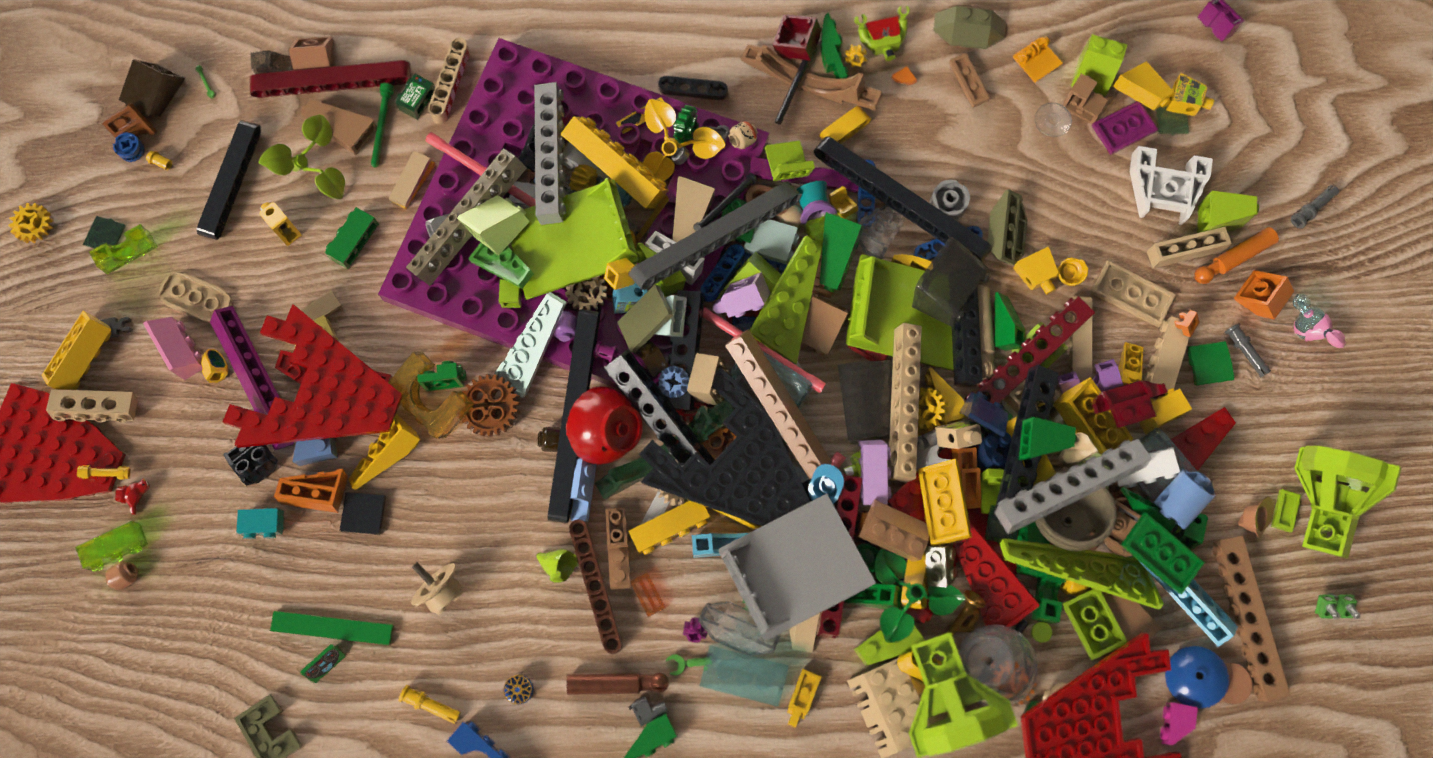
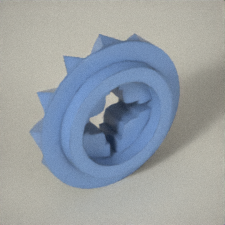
M668 367L662 371L658 378V387L662 394L670 398L680 397L687 391L689 377L686 371L680 367ZM673 376H675V380L680 382L681 385L677 384L672 388L671 383H668L666 380L673 379Z

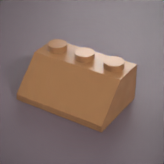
M873 500L859 537L915 562L922 559L928 543L929 533L927 523L877 500Z

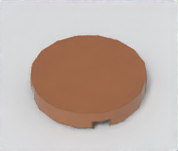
M1225 663L1229 673V687L1221 701L1228 704L1242 703L1250 696L1252 691L1250 674L1238 664Z

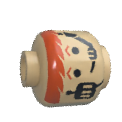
M747 121L733 126L729 134L730 143L734 147L745 149L756 142L757 129Z

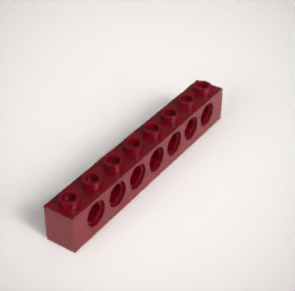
M1079 296L1075 300L1071 297L1063 305L1065 309L1061 313L1056 311L1049 318L1051 322L1047 326L1043 324L1035 331L1036 337L1032 340L1028 338L1021 345L1023 349L1019 353L1014 351L1007 358L1009 362L1004 367L1000 364L992 372L994 376L990 380L986 378L978 385L980 389L977 392L989 394L990 403L992 404L994 402L1000 403L1026 379L1029 368L1043 363L1096 312ZM1072 313L1075 316V321L1068 322L1065 319V314ZM1051 327H1059L1061 334L1054 336L1051 333ZM1044 340L1047 343L1046 349H1039L1036 342ZM1024 353L1031 354L1033 357L1032 362H1024L1022 355ZM1015 366L1019 371L1018 375H1009L1008 368ZM999 379L1004 382L1002 390L994 387L995 380Z

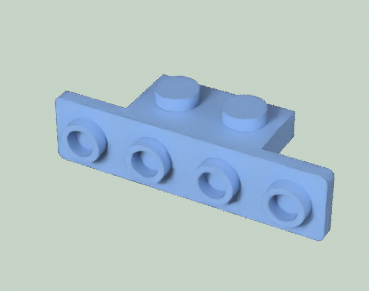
M581 458L576 459L571 492V498H573L571 521L580 519L588 522L597 464L585 462Z

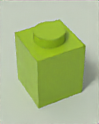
M500 279L499 303L501 307L521 308L522 289L506 280Z

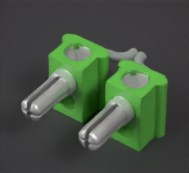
M1328 593L1327 595L1318 596L1315 613L1320 618H1334L1335 620L1339 618L1359 619L1361 616L1356 610L1357 601L1352 594L1336 596L1333 593Z

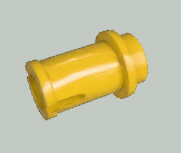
M150 151L146 156V160L151 165L155 164L167 171L172 167L173 161L159 155L157 151Z

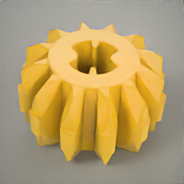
M586 164L576 166L570 178L569 187H571V191L577 192L595 186L598 177L596 169Z

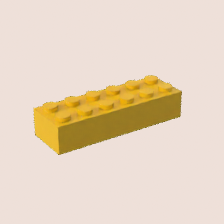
M574 116L561 132V135L612 180H615L620 187L643 207L656 208L669 191L665 187L666 183L660 178L655 179L651 175L652 171L649 168L640 166L635 156L625 153L623 151L624 147L616 141L614 143L610 140V135L603 129L600 131L595 127L596 123L591 118L587 117L586 119L583 116Z

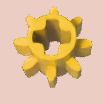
M851 44V48L845 50L847 55L845 58L846 63L850 62L852 68L854 65L861 67L863 61H867L864 56L867 54L866 49H862L860 44L858 46Z

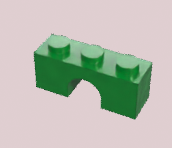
M1050 574L1038 578L1035 599L1040 606L1033 611V620L1046 623H1060L1063 602L1058 601V591L1061 584L1066 582V579Z

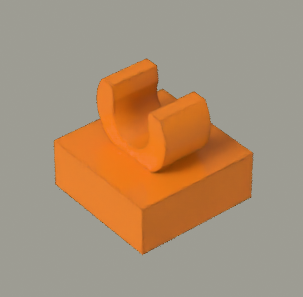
M1192 310L1188 314H1179L1180 319H1183L1182 322H1174L1175 327L1182 329L1183 335L1190 338L1200 323L1198 313Z

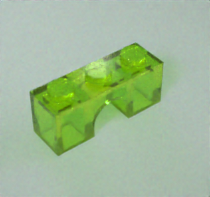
M139 224L124 232L126 240L121 244L109 245L104 243L89 251L96 267L109 274L157 248L158 246L154 238L144 226Z

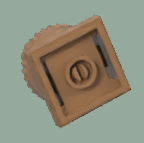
M1115 500L1117 510L1115 527L1104 542L1112 553L1130 557L1133 555L1120 544L1141 515Z

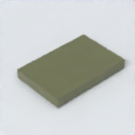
M654 285L618 321L630 352L636 353L673 316L667 300L658 285Z

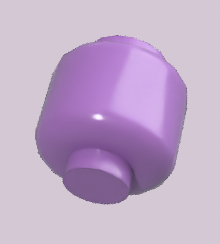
M562 312L553 333L554 337L563 342H567L575 337L577 318L571 312Z

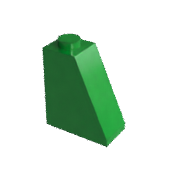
M1036 417L1023 420L1019 460L1074 447L1077 439L1076 427Z

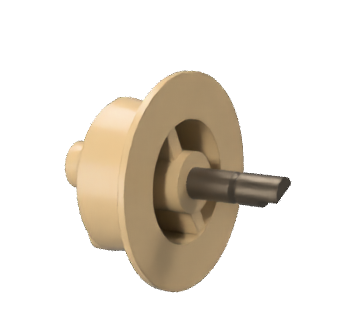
M418 562L411 567L425 581L411 600L413 606L425 603L432 613L436 612L440 615L445 611L448 603L452 600H457L463 592L460 590L462 583L453 577L456 570L454 563L442 567L432 576Z

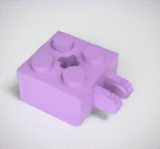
M762 272L731 283L723 296L713 305V311L718 314L726 312L728 317H740L746 314L748 310L753 309V311H757L763 308L770 295V291Z

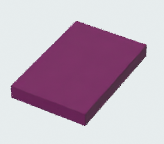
M1138 101L1091 125L1110 155L1159 130L1143 105Z

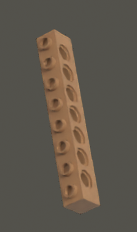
M1243 535L1213 542L1212 551L1218 560V572L1223 577L1225 595L1230 601V613L1235 618L1236 625L1238 626L1236 633L1241 639V650L1248 663L1247 671L1254 683L1253 692L1259 701L1290 697L1289 688ZM1229 554L1233 556L1234 563L1229 561ZM1235 574H1237L1240 578L1239 583H1237L1234 579ZM1241 593L1246 598L1245 603H1243L1240 599ZM1247 613L1252 618L1251 623L1246 620ZM1253 633L1257 636L1256 643L1252 640ZM1259 653L1263 656L1262 663L1258 660ZM1265 674L1269 676L1268 684L1264 681Z

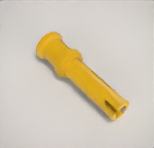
M408 684L405 685L398 699L399 702L404 701L413 705L416 710H426L453 724L457 723L461 714L460 711L427 697L425 692L422 691L420 693L411 689Z

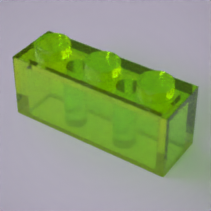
M130 521L76 546L75 549L82 568L95 572L103 569L104 565L110 562L121 561L123 556L129 553L135 554L140 552L142 547L148 545L141 524Z

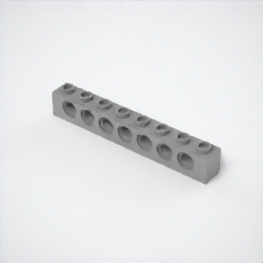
M557 82L535 85L536 217L541 225L563 222V215L566 214V207L563 203V198L566 197L563 186L565 172L562 169V165L565 164V157L562 153V148H565V142L561 135V132L564 130V123L562 121L564 108L561 105V101L564 100L563 90L559 89Z
M1139 439L1132 442L1127 440L1115 450L1113 448L1108 449L1102 456L1098 458L1094 456L1088 459L1084 465H1075L1063 475L1058 473L1046 483L1041 481L1029 491L1025 489L1016 494V497L1012 499H1003L998 503L995 514L1009 534L1146 468L1152 458ZM1086 474L1092 475L1093 478L1088 477ZM1069 482H1073L1076 486L1070 485ZM1051 490L1057 491L1059 495L1052 493ZM1034 498L1039 499L1042 503L1035 502ZM1016 507H1021L1024 512L1018 511Z

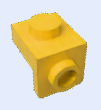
M844 186L829 194L830 204L836 208L837 214L841 218L845 219L858 211V205L847 195V190Z

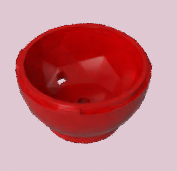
M598 386L584 392L575 401L566 424V435L572 449L579 458L591 464H608L620 460L638 444L643 426L639 413L624 394L609 387Z

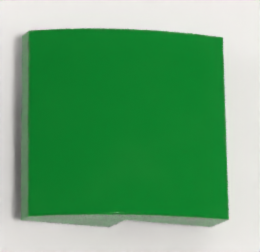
M1226 341L1187 346L1189 365L1193 369L1194 385L1199 386L1234 380L1231 356Z

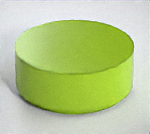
M1039 622L1032 626L1031 636L1036 642L1044 643L1051 639L1052 629L1047 623Z

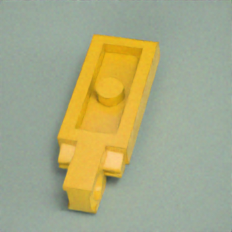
M802 668L788 705L787 713L791 714L788 725L796 727L799 718L805 719L820 682V675Z

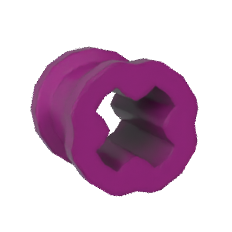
M598 341L593 356L595 358L601 357L611 362L617 355L618 347H611L602 344V341Z

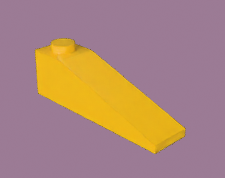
M397 414L390 432L380 433L375 443L371 442L368 447L367 457L359 461L348 480L352 489H358L417 447L420 441L418 434Z

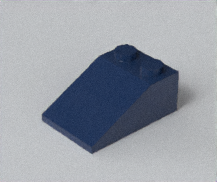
M971 392L959 413L979 423L991 432L1004 437L1008 420V413L1004 411L1005 407L997 402H994V404L988 402V397L980 392H977V394Z

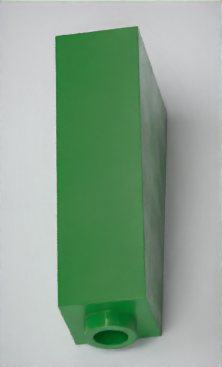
M827 212L824 222L820 284L825 285L823 289L834 293L835 289L841 291L864 226Z

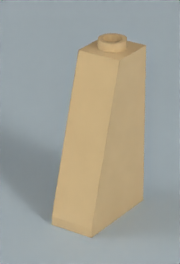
M679 176L673 241L677 243L696 232L693 226L696 222H700L707 216L715 197V188Z

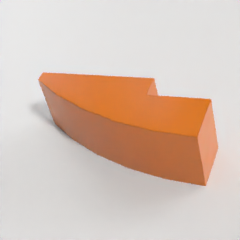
M975 447L952 448V459L958 460L966 508H981L980 468H977V450Z

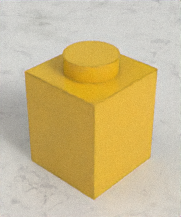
M627 258L607 263L604 279L615 290L634 285L635 282L630 278L629 272L635 265Z

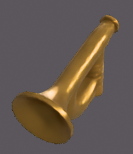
M971 590L964 591L965 606L947 631V633L951 632L952 637L956 633L974 632V626L980 618V612L977 608H983L986 605L984 599ZM969 615H971V617L969 618V620L967 621V623H966V624H963V622L965 621V619H966Z

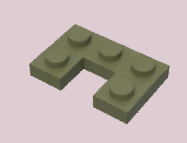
M271 694L234 719L256 758H287L303 746L293 729L288 730L275 740L271 736L265 723L282 713L277 701Z

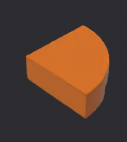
M907 66L894 73L891 77L895 82L907 85L917 82V79Z

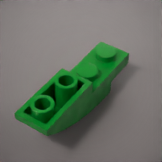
M826 13L820 41L823 66L826 74L833 72L836 79H845L849 77L847 67H844L842 64L840 52L841 44H843L842 36L836 31L837 26L834 18L831 19L830 14Z

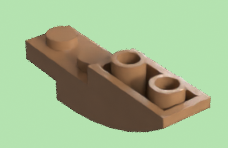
M625 507L605 509L610 589L631 588Z

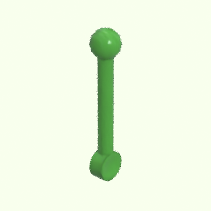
M200 65L196 66L195 69L199 72L208 91L207 96L214 98L215 93L210 89L202 72L203 67Z

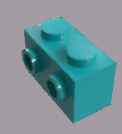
M278 508L238 510L236 534L242 535L243 539H256V536L263 535V538H276V535H283L284 511Z

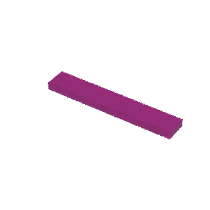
M752 157L750 173H753L757 178L773 180L768 159ZM815 167L809 176L779 180L802 185L814 181H825L828 189L837 190L844 186L848 192L856 193L858 191V185L834 169Z

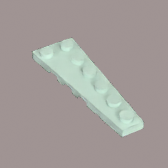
M551 292L546 294L533 317L527 323L526 328L517 338V342L494 373L499 376V379L504 377L506 378L505 382L510 381L512 383L510 387H515L517 390L514 393L520 395L521 398H524L529 391L566 305V301Z

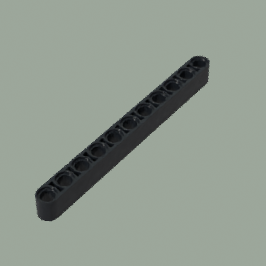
M824 137L814 149L813 153L820 161L974 264H981L990 253L992 248L986 240L831 137Z
M580 309L578 313L549 501L548 521L568 524L573 502L571 492L576 459H579V457L572 449L566 435V424L575 401L590 389L594 364L593 353L597 344L600 324V312Z

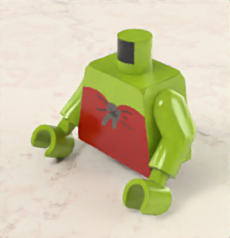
M899 6L897 11L901 18L895 16L867 22L866 15L861 14L862 22L860 23L858 16H856L854 22L856 25H859L858 32L861 43L869 50H872L874 55L884 54L886 61L894 60L896 58L894 52L899 50L907 34L908 19L906 15L910 12L908 6H906L904 14L901 13V6Z

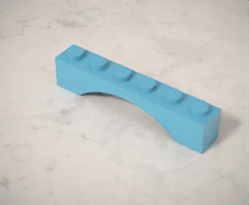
M749 533L692 535L693 557L721 556L718 551L719 548Z

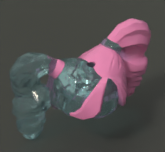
M1303 293L1297 294L1293 298L1294 307L1301 312L1294 322V332L1297 336L1305 339V341L1327 338V341L1332 346L1344 348L1346 344L1345 336L1342 331L1332 329L1333 325L1330 317L1321 308L1311 306V300Z

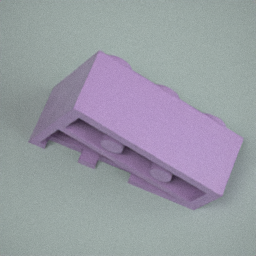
M858 440V446H861V458H859V465H861L860 478H862L861 502L863 505H872L873 500H877L883 504H888V499H891V488L888 487V479H891V469L887 467V459L891 458L890 447H887V444L882 440Z

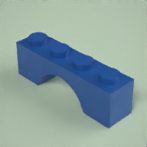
M464 721L447 740L461 755L471 751H480L489 758H510L503 749L499 751L493 746L495 742L489 736H482L478 732L480 728L472 721L470 723Z

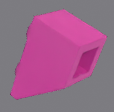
M1166 703L1162 711L1164 727L1160 730L1162 744L1174 745L1196 729L1197 707L1178 703Z

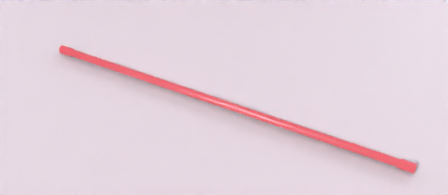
M433 132L427 135V143L445 152L479 175H482L487 169ZM513 185L507 193L529 207L535 206V199ZM704 307L703 318L733 337L743 333L742 330ZM756 340L767 359L796 376L819 393L822 392L827 383L807 373Z

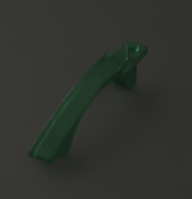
M723 400L712 409L702 406L698 409L688 426L703 443L709 439L708 436L724 426L722 423L735 409L726 400ZM664 444L660 446L670 455L667 447ZM641 457L607 471L609 474L595 482V485L603 499L606 500L643 480L653 467Z

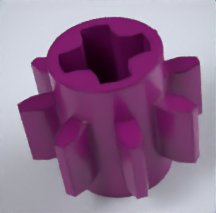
M694 617L690 619V622L685 621L683 635L690 642H700L702 638L706 639L708 624H704L701 618Z

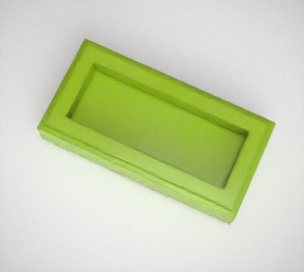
M1284 489L1279 490L1271 527L1289 533L1293 532L1301 498L1300 494Z

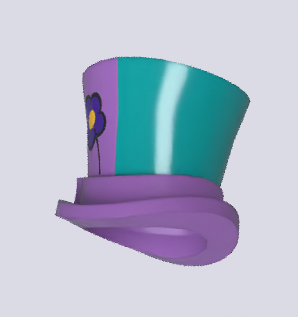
M814 181L797 188L801 193L799 203L803 209L800 218L802 224L824 219L826 212L833 215L837 213L836 208L828 203L827 183L825 181Z

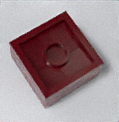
M783 14L772 45L779 57L811 61L822 29L816 17Z

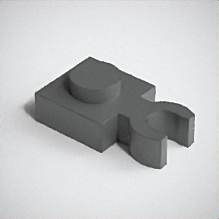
M115 317L101 320L111 328L109 339L120 337L119 331L125 333L133 331L131 327H124L127 322H131V319L128 317H123L119 321Z

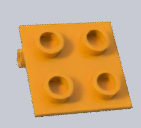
M1048 37L1038 38L1012 56L1034 83L1063 64L1048 47L1050 43Z

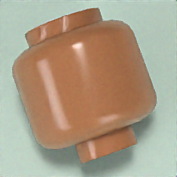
M119 561L106 571V584L115 590H124L137 580L138 569L132 562Z

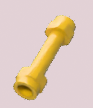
M90 465L78 466L77 477L89 479L91 476L129 479L131 475L130 467L119 466L118 469L91 468Z

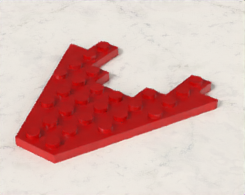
M292 304L286 320L266 316L260 334L296 345L290 362L307 368L295 401L291 402L275 397L268 415L229 404L222 422L225 425L240 429L234 444L236 447L390 432L403 397L398 390L297 306Z
M1140 633L1022 714L1020 717L1025 758H1182L1181 753L1177 751L1144 757L1142 739L1137 737L1123 740L1119 701L1137 698L1136 676L1171 671L1169 650L1159 649L1150 651L1149 634Z

